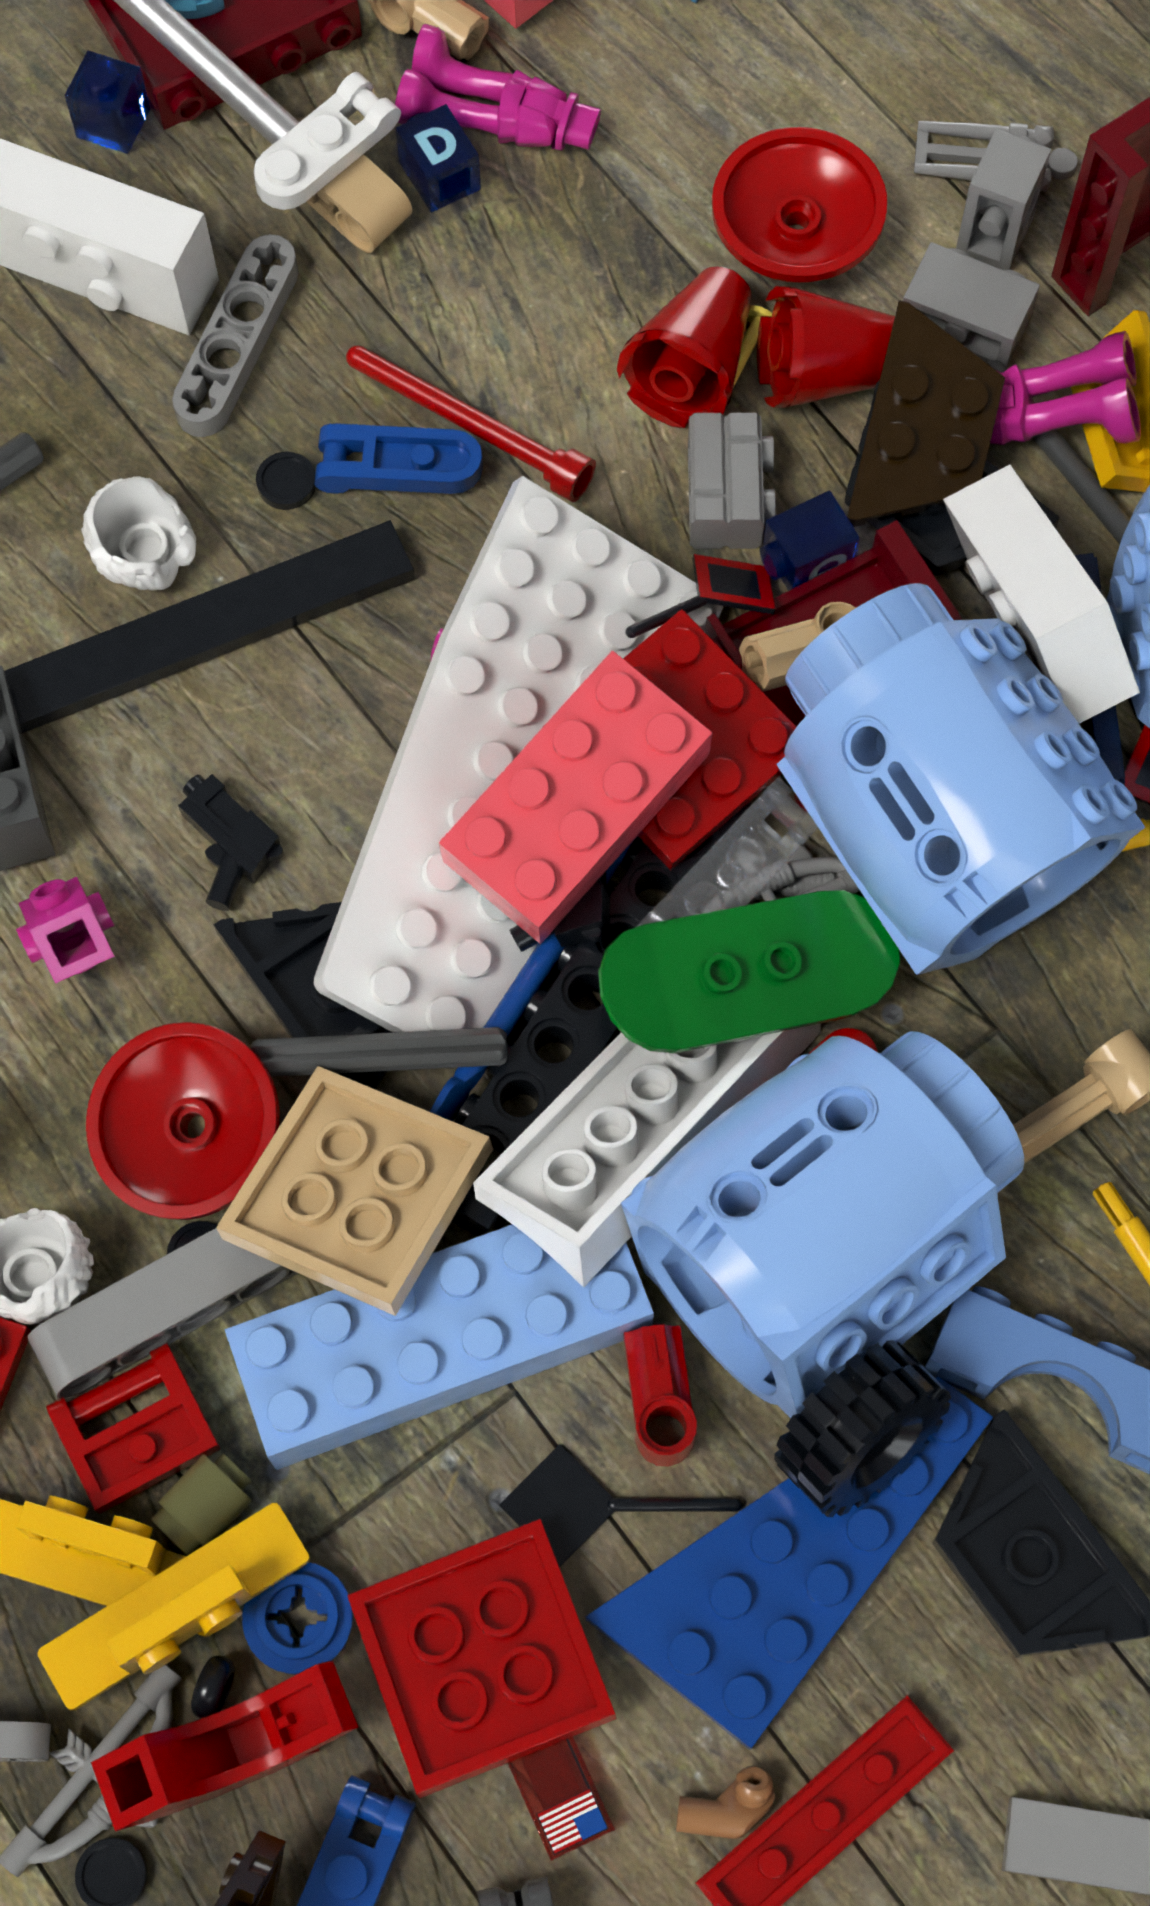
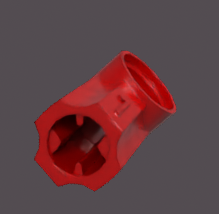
M659 1324L643 1326L633 1331L624 1332L623 1339L636 1430L635 1442L638 1451L646 1461L656 1466L670 1467L681 1463L689 1456L694 1446L697 1420L692 1409L681 1325ZM671 1416L677 1419L683 1426L685 1435L677 1444L661 1446L653 1442L648 1436L646 1430L648 1424L654 1418Z

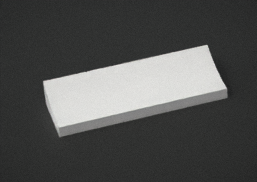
M821 1023L677 1053L648 1051L629 1041L621 1032L473 1182L476 1200L517 1227L546 1251L582 1287H585L632 1237L621 1202L632 1194L634 1187L646 1177L654 1176L684 1145L723 1112L760 1085L786 1070L821 1033Z

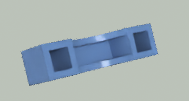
M975 1286L972 1291L967 1290L951 1303L925 1364V1368L935 1378L939 1376L951 1386L983 1400L1001 1384L1018 1376L1048 1374L1063 1378L1082 1389L1099 1409L1108 1434L1109 1456L1150 1474V1370L1135 1364L1136 1356L1112 1343L1098 1342L1096 1347L1071 1336L1073 1333L1072 1327L1052 1316L1036 1314L1033 1319L1010 1309L1011 1302L1008 1298L985 1287Z

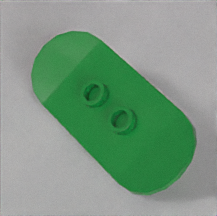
M845 890L816 891L643 924L619 934L604 951L598 971L600 997L610 1020L629 1041L648 1051L677 1053L835 1021L861 1013L875 1006L890 990L900 964V955L895 942L864 897Z

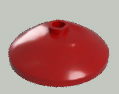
M780 128L767 131L749 139L726 159L718 172L713 187V221L716 231L728 251L751 270L766 277L786 282L822 281L852 269L873 250L880 239L886 220L887 192L882 176L873 161L859 147L847 139L816 128ZM800 225L804 229H793L789 226Z
M191 1022L172 1023L152 1028L122 1046L110 1058L99 1074L90 1095L86 1114V1137L89 1153L99 1176L106 1186L124 1203L134 1209L152 1216L171 1220L202 1218L229 1207L280 1126L279 1100L271 1075L258 1055L244 1042L226 1031L213 1026ZM202 1116L205 1121V1128L198 1137L191 1138L188 1134V1124L194 1117Z

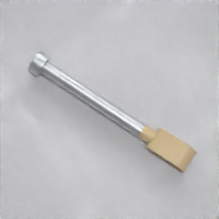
M113 0L272 145L299 123L165 0ZM364 154L306 201L354 246L366 253H372L413 211L412 205L404 191Z

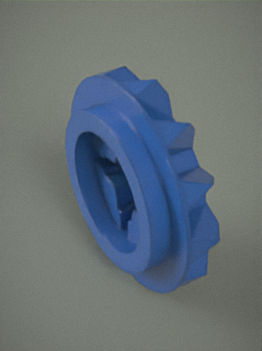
M309 1562L244 1604L242 1625L245 1639L250 1649L269 1668L292 1675H297L318 1663L332 1661L345 1649L354 1621L353 1611L347 1597L349 1595L348 1591L331 1571L318 1564ZM302 1588V1598L305 1600L306 1609L312 1613H317L320 1617H327V1621H317V1624L305 1626L303 1637L300 1638L299 1648H295V1639L292 1637L291 1628L285 1624H280L277 1620H269V1616H280L281 1613L292 1611L294 1600H297L298 1589Z

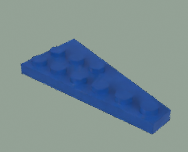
M938 1376L935 1379L951 1395V1399L948 1400L951 1404L949 1411L941 1417L944 1421L938 1432L929 1435L927 1440L930 1443L924 1451L916 1453L910 1459L911 1465L902 1474L899 1472L890 1479V1485L881 1493L873 1492L867 1503L859 1508L853 1505L849 1513L842 1516L836 1513L833 1517H827L788 1478L585 1616V1620L738 1742L751 1750L987 1427L993 1416Z

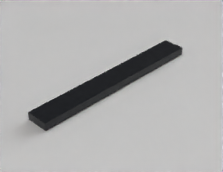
M391 520L5 670L22 733L414 580V569Z

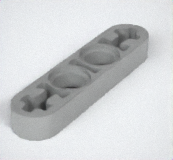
M272 234L259 236L246 247L174 390L172 402L177 422L182 430L191 436H211L220 431L227 423L297 281L299 271L295 250L289 240L282 236ZM274 258L280 259L282 266L273 265L265 277L266 288L261 285L263 281L261 264L270 265ZM243 302H257L264 308L260 317L253 321H240L232 315L236 306ZM219 349H233L241 355L236 365L227 369H218L209 363L211 355ZM206 381L212 385L209 390L212 409L202 407L198 414H193L190 404L199 406L203 402L207 394Z

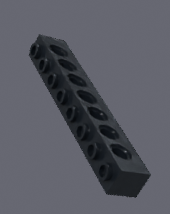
M750 802L700 845L701 850L699 852L688 855L671 871L639 837L634 840L622 863V867L627 871L616 888L606 885V891L610 896V935L604 936L599 942L590 940L576 945L565 946L556 965V969L561 971L549 991L541 987L530 1000L522 1018L528 1024L515 1043L508 1040L506 1063L489 1067L488 1073L493 1075L492 1080L481 1096L472 1093L466 1099L456 1116L455 1123L489 1136L493 1149L502 1154L621 1033L610 1020L604 1004L593 1010H582L574 1006L570 1000L575 994L585 990H591L600 994L598 971L604 955V947L609 942L615 940L619 934L643 924L696 915L709 902L738 856L741 847L745 845L754 831L756 805ZM658 889L667 894L670 899L660 906H648L642 903L637 896L645 890ZM550 1042L562 1043L571 1050L570 1056L559 1063L545 1062L539 1058L537 1052L543 1045ZM518 1094L530 1096L538 1104L531 1114L524 1117L509 1115L502 1107L507 1099ZM480 1171V1173L478 1174L477 1178H478L484 1171ZM472 1185L451 1221L479 1237L502 1228L506 1219L476 1200L474 1185Z

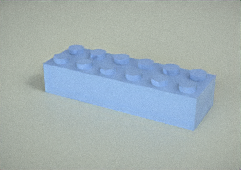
M511 1224L432 1253L396 1316L334 1289L224 1330L266 1455L274 1468L279 1470L624 1341V1332L653 1325L654 1312L627 1243L620 1248L585 1287H582L546 1251Z

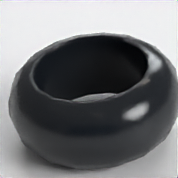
M220 1655L213 1656L204 1665L191 1700V1710L196 1717L200 1719L220 1712L224 1706L235 1673L234 1663L229 1658Z

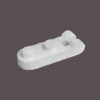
M351 73L341 82L334 95L266 149L256 160L254 179L258 196L272 208L282 210L296 208L305 203L385 137L398 123L401 110L388 98L379 99L372 92V83L361 73ZM359 111L365 118L355 126L347 118L354 112Z

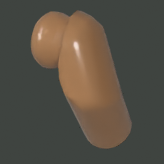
M748 1766L739 1771L736 1775V1780L716 1800L680 1796L676 1832L728 1839L743 1837L770 1811L773 1805L775 1792L771 1776L763 1768Z

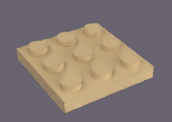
M317 1066L216 1228L224 1241L396 1316L493 1150L491 1140L487 1135Z

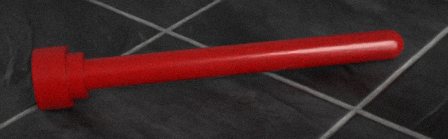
M356 345L347 351L346 361L350 367L543 472V479L550 483V490L570 502H576L588 488L596 469V461L574 448L568 451L559 448L554 452L362 346Z

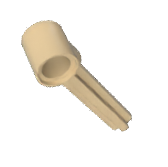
M1127 1029L1114 1036L1085 1060L1083 1067L1085 1077L1013 1124L1022 1145L1024 1164L1106 1109L1114 1114L1121 1112L1125 1116L1150 1101V1053L1132 1029Z

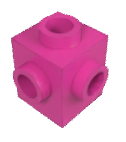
M77 877L66 882L61 879L46 882L35 888L30 893L28 899L19 902L27 924L16 928L18 936L32 964L44 959L55 984L73 975L84 973L97 964L115 957L103 931L114 926L99 892L86 897Z

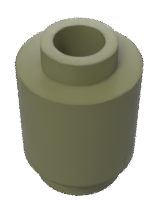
M224 1453L214 1463L203 1454L158 1501L162 1508L151 1518V1521L186 1555H189L201 1545L204 1546L220 1536L252 1502L243 1492L252 1480Z

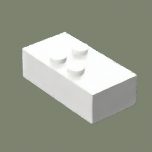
M0 139V265L87 297L92 303L104 310L115 311L119 309L190 336L219 282L205 214Z
M1010 464L943 499L967 557L965 561L966 566L978 590L985 596L997 618L1010 624L1020 634L1026 645L1024 653L1041 674L1055 684L1061 693L1063 703L1078 723L1140 693L1108 602Z

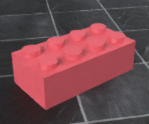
M612 650L440 840L439 847L443 862L541 944L710 754L712 732Z

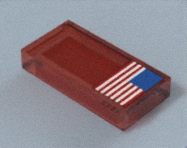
M573 1737L507 1763L551 1862L615 1831Z

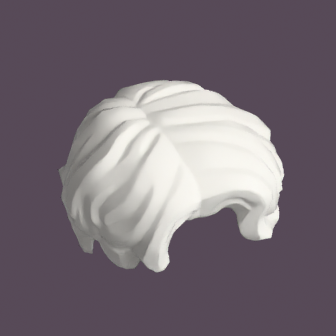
M136 476L113 480L95 493L83 514L84 521L81 529L84 537L83 543L90 553L91 560L95 564L97 571L113 583L123 584L139 590H164L170 587L175 580L179 566L190 565L195 557L196 537L189 520L178 506L176 499L151 478Z
M38 1208L0 1219V1316L11 1318L24 1324H39L43 1320L49 1319L74 1306L79 1301L81 1295L87 1293L88 1281L93 1274L91 1266L94 1265L93 1254L88 1251L90 1239L83 1236L82 1230L76 1222L71 1221L69 1217L56 1211L39 1210Z

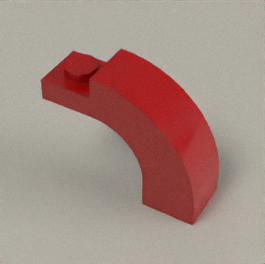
M332 1660L318 1663L248 1700L205 1718L174 1728L144 1734L92 1761L91 1764L114 1830L119 1831L190 1808L261 1779L319 1752V1747L359 1727Z

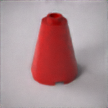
M718 266L706 268L624 345L617 364L619 379L622 373H624L626 380L631 386L627 395L637 407L651 418L672 427L685 428L689 421V416H692L693 413H722L723 415L732 396L752 300L749 285L737 272Z
M775 286L768 293L765 301H776L772 317L761 316L757 340L759 383L771 385L773 396L764 397L767 405L773 408H788L875 388L876 383L881 377L894 323V315L790 286Z

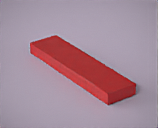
M905 1696L695 1882L696 1886L713 1906L783 1905L954 1751L953 1748L909 1696Z

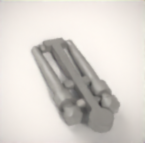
M918 121L914 173L971 181L978 167L977 165L926 163V160L979 164L986 148L928 143L929 133L991 140L995 129H999L1012 135L1026 136L1037 144L1051 148L1054 141L1053 126L1036 125L1034 129H1027L1028 125L1021 123H1010L1009 126L979 123ZM1057 148L1050 153L1041 191L1046 192L1048 190L1051 176L1062 180L1070 178L1075 173L1078 161L1073 151L1066 148Z

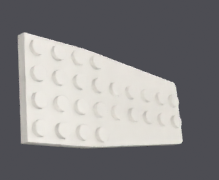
M521 476L512 483L437 643L315 973L314 986L320 994L393 1033L484 1027L537 944L523 952L520 951L509 931L517 926V924L443 862L439 842L612 650L621 658H624L661 626L635 638H628L626 636V628L698 596L694 581L526 477ZM707 603V605L688 613V615L705 632L706 617L715 613L717 618H719L723 606Z

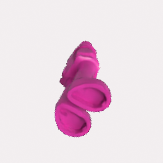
M426 23L422 25L417 37L413 53L412 70H405L395 101V105L401 110L398 123L417 127L437 124L480 129L497 135L498 144L515 142L517 146L548 147L551 145L552 149L563 151L566 144L589 150L601 116V109L579 103V94L571 92L567 99L565 92L538 77L530 78L519 70L509 73L481 69L455 60L450 56L445 32L439 27ZM441 91L480 97L500 104L498 106L474 102Z
M1126 331L1108 335L1092 349L1048 365L1021 369L1015 364L1006 371L999 372L1005 377L990 444L1005 445L1011 442V440L1026 442L1030 441L1033 436L1051 430L1089 423L1103 425L1117 443L1127 444L1138 442L1141 439L1139 410L1132 387L1136 386L1137 382L1136 365L1131 340ZM1092 383L1104 384L1091 390L1039 403H1034L1033 401L1034 396L1069 387Z

